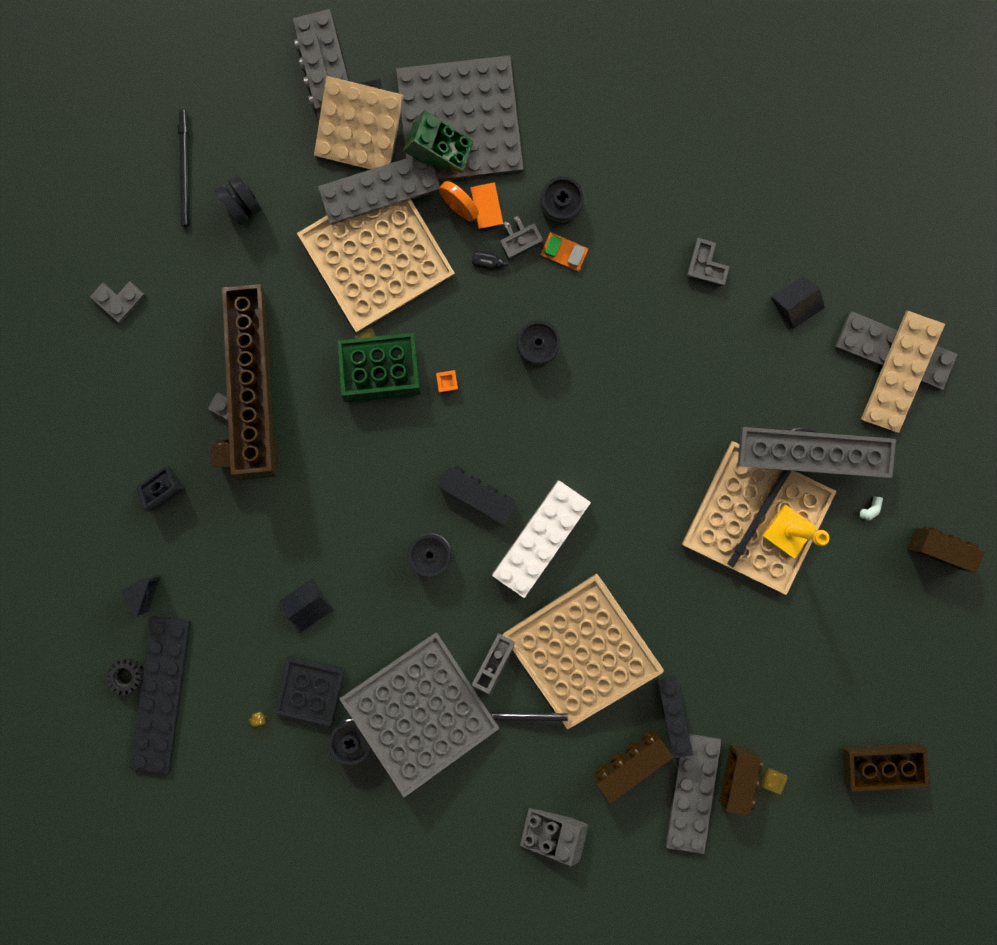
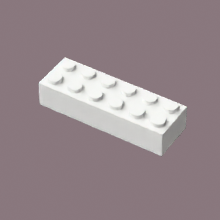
M558 480L492 576L525 598L591 502Z

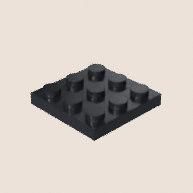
M289 656L286 662L275 714L331 726L345 669Z

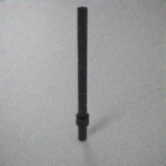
M181 109L179 110V125H177L178 134H180L181 226H189V125H187V110Z
M783 470L740 543L735 545L734 553L727 565L734 568L740 556L744 555L747 550L746 546L792 470Z

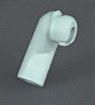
M873 496L871 507L868 510L862 509L860 511V518L870 521L879 515L883 498Z

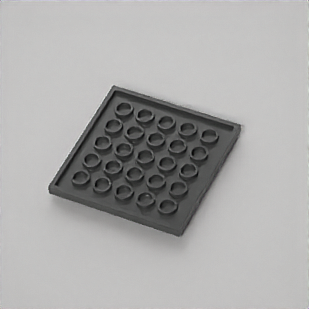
M510 55L396 68L399 94L404 95L401 115L405 145L414 120L424 110L473 140L462 173L433 165L438 181L523 171ZM406 153V158L412 157Z
M437 632L339 698L403 797H406L499 729Z

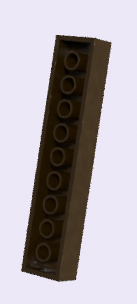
M261 284L222 288L231 476L236 481L276 477L266 293Z

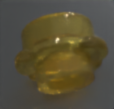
M263 712L251 714V718L248 721H250L251 727L266 724L265 718L267 716H263Z

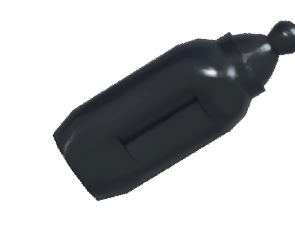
M476 251L473 255L472 264L476 266L495 269L509 265L508 262H504L502 258L495 254Z

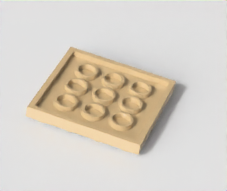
M327 76L314 156L367 169H375L391 164L404 95Z

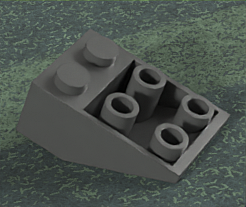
M529 808L520 846L566 865L573 866L580 862L589 824L570 817Z

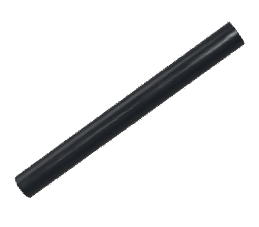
M492 712L491 714L494 720L568 721V713Z

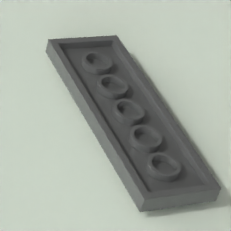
M413 157L318 186L331 225L437 192L440 187L433 165L420 162Z
M850 311L835 348L883 367L898 330ZM936 346L921 383L943 390L957 354Z
M689 734L693 755L678 758L665 846L669 849L704 854L721 739Z

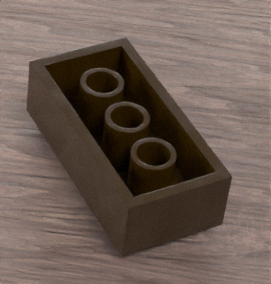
M655 729L645 732L641 736L642 739L636 743H630L623 753L615 754L610 759L611 762L606 765L603 764L595 770L596 773L593 775L596 784L610 804L674 757Z
M919 743L842 747L844 785L850 791L929 787L927 748Z

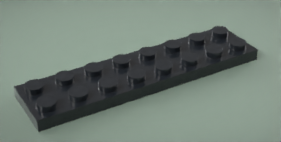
M151 617L130 769L170 773L191 621Z

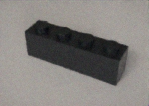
M456 465L454 468L449 467L438 487L505 525L516 507V504L513 503L515 500L506 494L504 497L498 495V490L489 484L486 488L480 484L482 480L473 475L469 478L464 475L465 470Z
M677 676L657 679L674 759L692 756L693 751Z

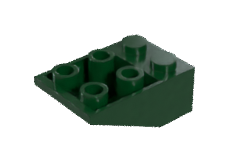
M424 110L414 120L403 151L420 162L462 173L473 140Z

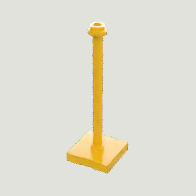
M783 505L762 534L765 539L794 559L807 540H812L818 546H824L829 542V534L826 531L818 530L814 532L817 527L787 505Z

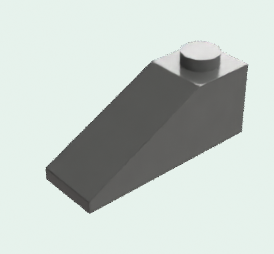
M498 633L472 683L474 689L489 697L491 696L516 643L515 641Z

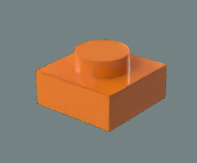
M455 370L436 373L439 393L458 390Z

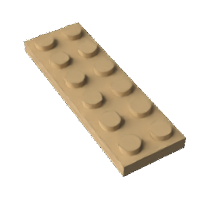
M910 311L905 312L862 415V420L897 433L900 432L943 331L944 323Z

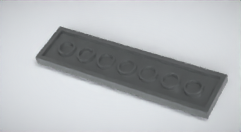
M741 427L737 466L892 478L896 439Z

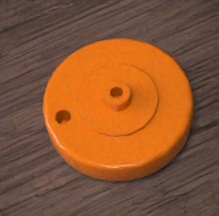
M445 181L439 187L440 195L444 201L462 218L473 221L478 216L477 206L460 187L450 181Z

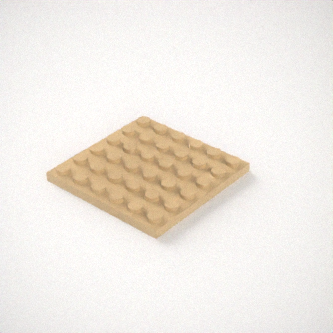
M411 200L332 225L329 223L328 216H325L297 233L356 333L455 275Z
M731 441L682 542V545L729 568L732 567L727 565L734 553L735 545L740 543L783 471L781 469L737 466L739 444ZM792 470L746 546V552L743 556H740L732 569L787 595L812 540L806 541L794 559L765 539L762 534L783 505H787L815 525L817 529L814 532L818 531L836 491Z
M598 574L590 577L503 633V636L516 642L512 650L556 713H568V721H562L567 729L637 689L664 671Z

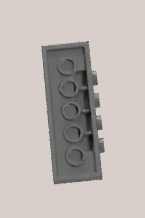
M330 9L293 18L297 33V40H294L297 52H301L302 55L299 62L302 71L306 70L307 77H304L306 88L311 90L312 95L308 96L311 108L315 107L319 120L326 77L349 81Z

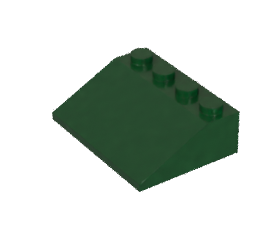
M414 333L337 341L341 396L344 402L421 395Z

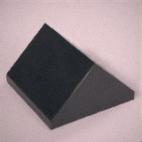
M805 276L771 297L792 329L825 308L820 288Z
M166 465L137 486L143 510L146 512L155 511L185 490L169 465Z
M157 574L144 578L121 590L134 616L149 612L161 575Z
M313 579L280 600L287 618L301 631H304L334 610Z

